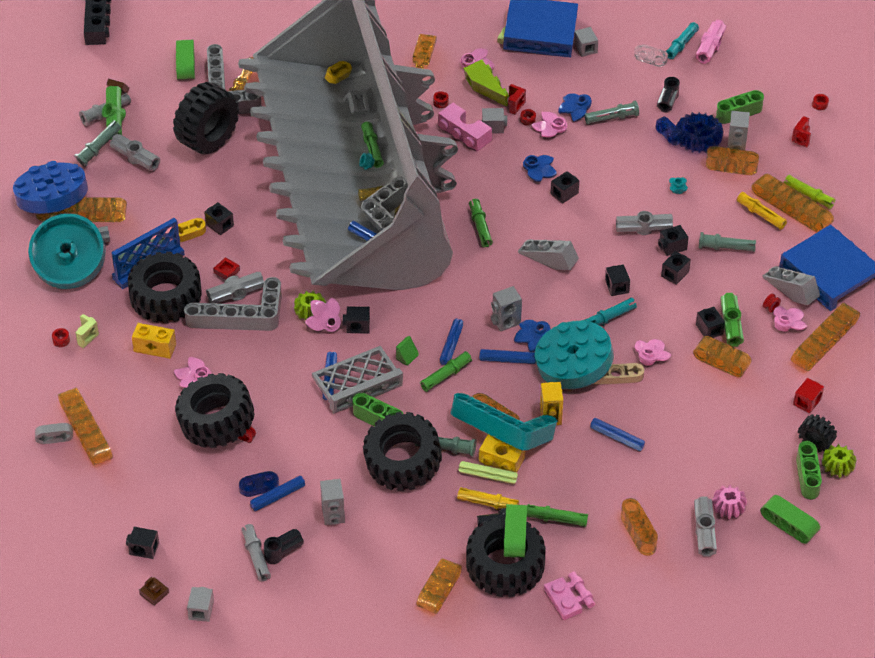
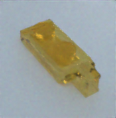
M419 34L413 53V63H415L416 68L424 69V65H429L437 36Z

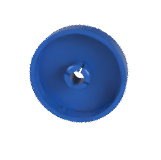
M56 161L30 167L13 184L17 206L26 212L36 214L52 213L69 208L83 199L88 191L85 172L77 164L57 163Z

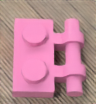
M571 572L568 575L571 582L566 583L564 578L561 577L544 584L545 592L563 621L581 614V605L586 604L588 608H592L595 605L593 595L589 590H586L584 581L580 576H577L576 572ZM577 590L580 595L575 597L572 591Z

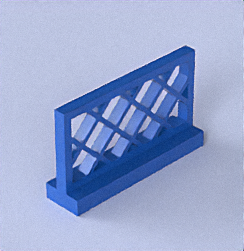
M172 218L111 252L114 266L112 279L122 289L128 287V275L134 265L137 266V262L140 259L144 260L147 255H156V252H172V254L179 253L183 256L185 255L184 249L180 246L177 220ZM172 227L169 233H165L168 228ZM155 235H157V236L155 237V239L153 240V242H150V240L152 239V237H154ZM162 237H165L163 242L161 244H158ZM141 244L138 250L135 251L136 246ZM146 246H150L146 253H144L143 251L146 248ZM125 253L122 259H118L119 255ZM134 254L131 261H127L130 255Z

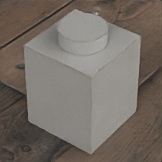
M592 28L576 30L574 33V45L581 57L598 53V39Z
M482 108V122L492 128V133H504V126H507V115H504V108Z
M206 587L191 588L187 606L189 620L210 621L214 603L213 589Z

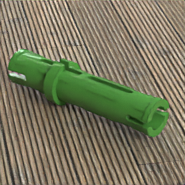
M364 122L361 125L364 133L363 140L367 144L369 153L375 159L373 167L379 168L383 166L384 161L377 143L378 137L373 130L372 123Z
M472 199V201H469L472 221L475 222L482 247H489V244L492 245L493 241L485 220L486 214L482 210L480 200Z
M465 351L457 358L447 361L445 366L420 381L422 389L428 392L450 375L460 372L462 367L472 362L471 355Z
M527 505V517L543 519L544 522L549 520L587 526L588 514L554 509L547 505L546 507Z

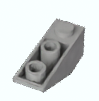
M529 239L518 250L519 254L555 270H571L579 259L571 241Z
M778 266L770 268L767 273L762 275L765 280L794 302L809 305L820 297L815 276Z

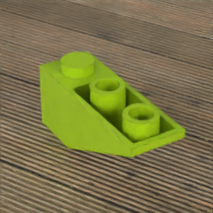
M481 59L464 68L465 79L475 92L504 106H508L507 98H509V94L505 88L502 89L500 86L501 83L498 77L493 76L489 64L486 65Z

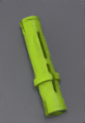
M791 175L785 178L787 182L784 181L785 186L809 197L812 202H818L828 209L834 206L832 202L835 203L836 199L824 194L821 189H815Z

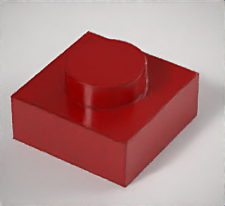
M226 257L213 268L214 274L225 280L240 271V265Z

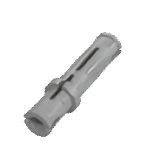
M247 524L245 528L242 527L241 529L246 541L245 548L250 553L258 580L264 582L267 581V578H271V574L261 549L262 543L257 538L254 526Z

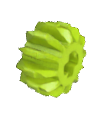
M314 290L311 293L305 291V294L299 293L298 298H295L294 311L299 319L304 318L306 320L313 316L311 311L312 300H320L326 303L321 293L316 294Z
M838 443L836 447L830 445L829 449L824 451L822 466H824L825 472H831V477L838 475L841 478L842 474L848 477L850 472L854 471L857 459L853 450H848L847 445L840 447Z

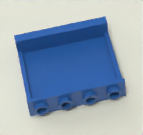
M510 0L503 49L571 58L578 3L553 0Z
M832 225L827 226L781 254L780 268L815 276L820 297L817 300L829 311L836 308L837 301L871 279H875V261Z

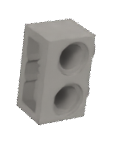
M731 112L728 152L745 153L749 112Z
M514 286L493 293V302H491L492 323L497 325L500 331L519 325L521 323L522 298Z
M341 479L320 481L325 525L345 523Z

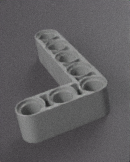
M212 44L207 48L209 82L225 89L223 50L220 45ZM245 90L228 91L238 101L239 114H248L252 107L262 106L261 96L247 93Z
M398 176L368 197L361 205L368 221L379 232L393 222L394 217L390 212L401 205L404 200L403 195L408 184L403 176Z
M269 277L264 281L261 305L189 303L184 308L186 325L190 328L272 331L279 324L282 299L281 281L276 277Z

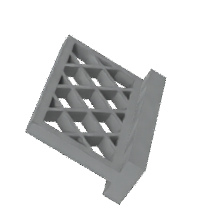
M381 346L312 373V378L330 403V409L333 414L353 406V397L358 393H365L376 397L403 385V372L400 368L397 369ZM378 353L382 357L381 361L371 359V356ZM359 361L365 363L364 368L354 366V363ZM368 364L379 366L377 371L367 369ZM382 367L388 368V369L391 370V371L388 372V373H381V372H380V370H381ZM341 368L348 370L346 375L336 372ZM351 371L361 373L360 378L350 376ZM364 374L375 376L371 380L363 379ZM326 375L330 376L331 378L330 381L327 382L322 381L319 377ZM334 378L344 380L342 385L332 382ZM347 381L357 383V385L353 387H347L346 383ZM333 388L340 390V392L331 395L329 390Z

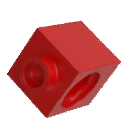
M806 378L795 392L793 405L811 413L822 399L824 386Z

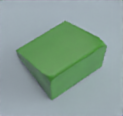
M407 336L396 346V360L407 366L419 355L410 336Z

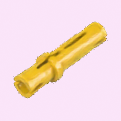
M741 192L738 195L737 202L746 206L751 213L758 214L780 230L786 226L787 220L762 205L760 200L750 197L745 192Z
M460 487L457 495L458 500L494 507L495 510L506 508V504L519 505L518 499L506 498L502 494H488Z

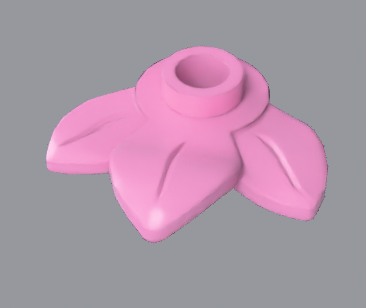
M475 49L472 53H465L460 59V64L463 68L481 59L486 65L489 64L491 69L495 67L493 62L486 58L488 54L487 49Z
M542 112L543 121L532 124V128L541 133L542 137L546 138L553 137L567 129L565 119L551 112Z
M334 298L329 299L327 304L320 300L311 301L313 316L305 320L306 325L315 331L323 329L329 332L336 331L341 325V319L338 316L340 312L339 303ZM334 319L335 324L329 325L328 320Z
M782 306L774 309L775 328L779 331L786 332L790 328L795 330L807 328V325L801 321L804 316L801 310L796 308L786 310Z
M653 339L648 343L638 340L635 343L634 348L639 353V361L644 365H653L656 360L666 361L671 357L669 352L664 351L665 344L661 340Z
M194 357L188 358V367L174 370L177 379L181 380L180 386L187 388L190 382L197 381V378L202 376L204 378L208 374H212L202 360Z

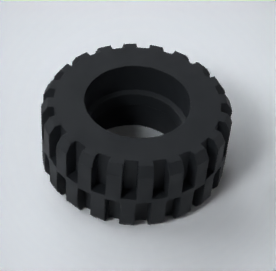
M211 82L200 83L197 87L191 88L190 92L186 93L184 99L180 101L178 110L175 111L173 131L177 140L199 154H209L212 151H217L231 137L232 131L236 128L235 124L239 118V104L236 97Z
M156 252V255H147L144 260L140 259L137 262V266L134 265L128 275L131 305L137 314L142 315L147 320L152 319L153 322L157 323L158 321H163V323H169L168 321L172 320L174 322L179 321V318H185L184 308L187 304L200 303L201 281L197 266L186 256L183 258V255L179 253ZM163 283L178 285L176 288L168 291L152 290L153 287Z
M218 373V375L208 374L207 377L203 378L202 376L197 378V381L190 382L188 387L181 391V395L178 396L175 405L176 417L186 439L195 445L199 444V446L205 448L207 446L217 448L219 445L223 447L231 441L232 443L237 441L238 437H242L246 433V429L250 428L255 415L254 406L246 385L240 379L235 378V376L229 374L226 376L224 373ZM226 406L216 413L205 414L213 408Z
M396 412V415L391 416L389 414L384 416L385 419L376 421L375 427L371 426L367 431L368 435L365 436L363 441V453L372 478L376 479L377 483L381 486L386 485V488L391 490L397 488L398 491H404L405 488L412 490L417 485L422 486L426 484L427 479L431 480L435 476L434 472L439 470L440 462L442 461V450L438 433L432 426V423L427 419L424 420V417L419 414L414 416L411 412H406V414ZM411 442L420 446L418 452L406 460L397 461L385 456L387 451L398 443Z
M503 516L501 519H498V517L491 518L490 522L486 520L480 524V527H476L468 538L466 568L469 577L473 582H476L475 585L482 590L484 588L485 592L491 595L495 593L499 597H503V595L514 597L517 593L520 595L524 594L527 589L531 590L536 586V583L542 578V573H544L545 541L539 535L540 532L535 527L531 528V524L526 521L525 558L512 564L497 563L490 559L488 555L496 550L504 549L506 516Z

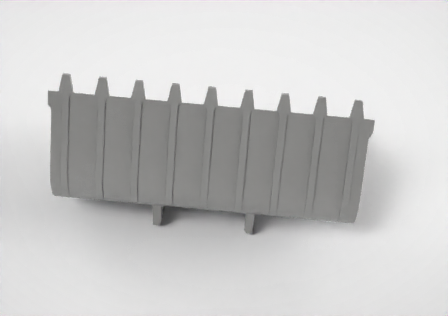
M322 0L254 53V59H239L238 62L239 68L256 72L259 78V82L245 83V92L264 97L266 107H252L250 110L251 116L267 121L270 120L272 131L258 132L256 136L257 141L276 146L279 155L264 157L263 165L264 167L283 171L285 182L271 183L269 186L270 192L289 197L292 208L277 209L276 217L277 219L296 223L299 235L284 236L283 244L284 246L303 250L306 262L291 263L289 267L290 272L310 277L313 285L327 286L330 283L405 290L427 285L443 274L450 265L453 255L441 216L437 193L452 190L457 184L455 176L441 168L447 160L458 152L456 142L451 138L417 134L413 126L427 122V120L434 116L432 106L419 99L429 89V86L435 82L434 74L428 69L394 65L386 30L381 25L375 0ZM339 61L348 62L352 66L349 77L337 84L329 83L325 79L327 69ZM427 76L431 77V78H430L429 80H427V81H423V80H422L423 78H425V77H427ZM358 90V92H366L370 108L367 114L351 113L349 103L343 102V98L349 91ZM424 111H430L428 114L422 115ZM364 122L372 123L373 130L378 137L377 143L384 161L383 166L379 168L372 167L364 170L363 167L359 166L361 155L369 153L367 144L363 140L364 133L361 128ZM449 145L453 146L451 149H445ZM398 176H403L408 184L403 195L404 200L401 205L390 212L394 217L393 222L379 232L368 221L361 205L368 197ZM446 180H452L450 183H444ZM352 221H355L375 232L376 235L366 241L350 232L348 227Z

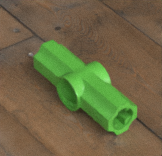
M118 86L106 88V104L102 109V115L106 118V128L113 120L122 127V121L126 116L125 109L121 108V88ZM120 129L116 134L122 135V129Z
M726 293L720 298L723 320L725 321L726 342L731 347H738L744 342L741 311L739 310L737 296L733 293Z

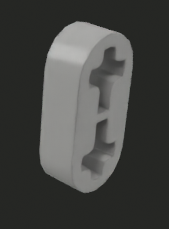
M68 423L42 425L35 429V440L40 444L66 442L73 438V427Z

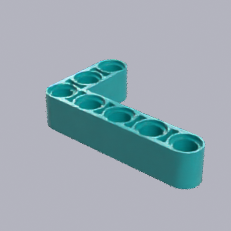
M463 393L454 394L450 412L453 417L520 450H530L553 440L557 425V419L549 415H542L527 422H522Z

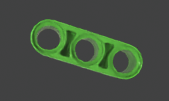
M193 39L176 40L177 80L195 79Z
M753 90L719 101L717 103L716 121L721 124L730 123L732 111L749 112V116L760 113L763 108L764 94L761 91Z
M358 393L353 397L354 416L375 426V422L379 419H385L384 416L390 414L392 416L396 415V412H402L365 393Z
M804 441L798 446L796 463L802 496L813 500L819 496L822 478L817 448L814 443Z
M773 495L760 509L762 516L766 520L805 544L821 529L816 519L779 495Z
M506 504L504 557L525 558L527 505Z

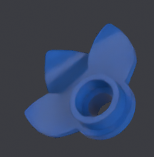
M567 94L563 97L564 102L560 105L558 112L571 113L573 122L578 121L585 116L586 111L591 107V97L586 94Z
M529 155L523 161L524 169L528 171V176L534 181L541 182L543 177L552 178L557 175L556 170L550 165L554 160L551 156L541 155L537 157Z
M525 320L519 324L521 330L516 333L514 341L517 343H528L529 351L534 352L541 337L551 329L550 325L545 321Z

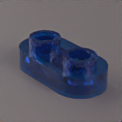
M663 116L656 120L655 128L657 132L662 134L670 144L676 146L683 142L684 138L681 130L667 117Z
M272 471L245 476L239 481L240 493L246 497L264 494L279 486V477Z

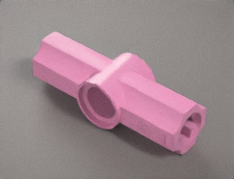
M716 20L712 22L708 31L704 32L700 47L696 53V59L700 63L706 64L710 62L714 52L719 50L722 36L726 30V25L723 21Z

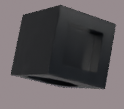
M568 171L564 172L551 181V195L560 202L565 203L579 193L580 180Z
M219 202L204 211L206 225L219 235H222L234 226L233 213Z
M681 225L660 231L658 245L669 256L674 251L682 252L687 250L689 237Z
M674 251L662 264L661 277L677 285L689 273L691 259Z
M624 264L606 267L605 282L610 295L616 296L629 293L630 278Z
M347 306L346 314H343V326H346L347 333L370 334V307Z
M711 307L697 312L696 326L704 338L710 340L724 334L725 321L716 308Z
M134 526L132 533L128 534L126 538L129 554L154 559L159 545L158 531Z

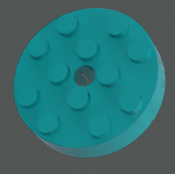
M59 214L50 217L37 227L30 239L28 254L33 269L42 281L55 288L73 289L87 284L97 276L104 264L106 249L100 231L89 219L77 214ZM66 249H71V250H70V253H69V252H68V253H63V252H64V250H66Z
M586 320L560 323L541 337L535 349V360L541 377L547 383L561 382L562 389H577L595 383L609 371L614 360V351L609 334L604 328Z

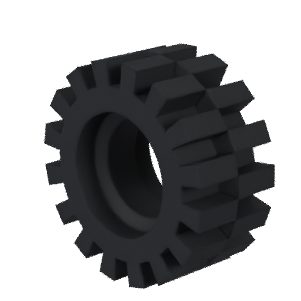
M814 414L806 417L798 428L799 438H803L802 442L810 441L814 443L818 452H822V450L829 449L830 445L835 441L837 430H834L835 427L830 425L831 422L829 420L825 421V417L820 418V415L816 414L814 416Z

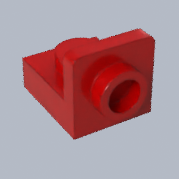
M510 84L509 113L516 115L526 103V89Z
M803 116L793 129L792 142L804 147L809 146L811 133L809 132L810 118Z

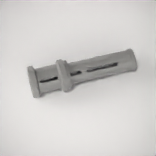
M124 93L121 95V107L131 103L129 94ZM106 103L93 105L92 108L86 111H80L79 117L82 123L88 126L90 122L96 119L101 120L103 118L102 109Z

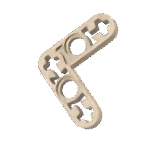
M638 363L612 364L609 371L593 384L637 383L644 378V367ZM617 371L620 372L621 375L613 376L611 373Z

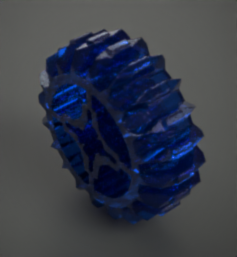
M692 112L691 115L685 114V117H681L679 122H677L675 129L676 139L680 143V147H685V150L690 149L692 153L698 151L699 154L701 151L707 153L708 150L713 151L714 148H718L724 133L722 123L719 122L718 118H714L713 115L708 116L707 113L700 114V112L698 114Z

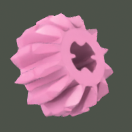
M729 485L728 488L721 486L720 490L715 491L712 504L715 513H720V517L727 516L730 519L731 516L738 518L739 514H743L745 511L747 498L744 491H739L738 487L732 488Z

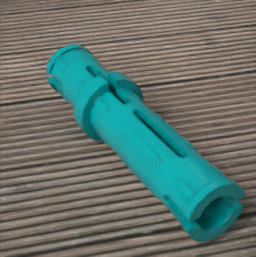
M691 22L681 35L672 41L669 49L665 51L668 59H674L679 52L683 51L686 43L699 30L697 23Z
M630 297L604 311L600 310L596 315L584 320L597 325H605L609 320L636 309L637 304L629 305L635 301Z

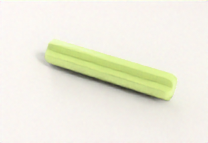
M461 461L459 464L460 473L510 484L517 482L518 474L516 472Z

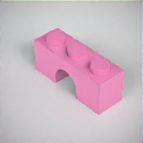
M451 103L438 113V126L478 152L492 141V128L480 120L473 124H466V111L455 103Z

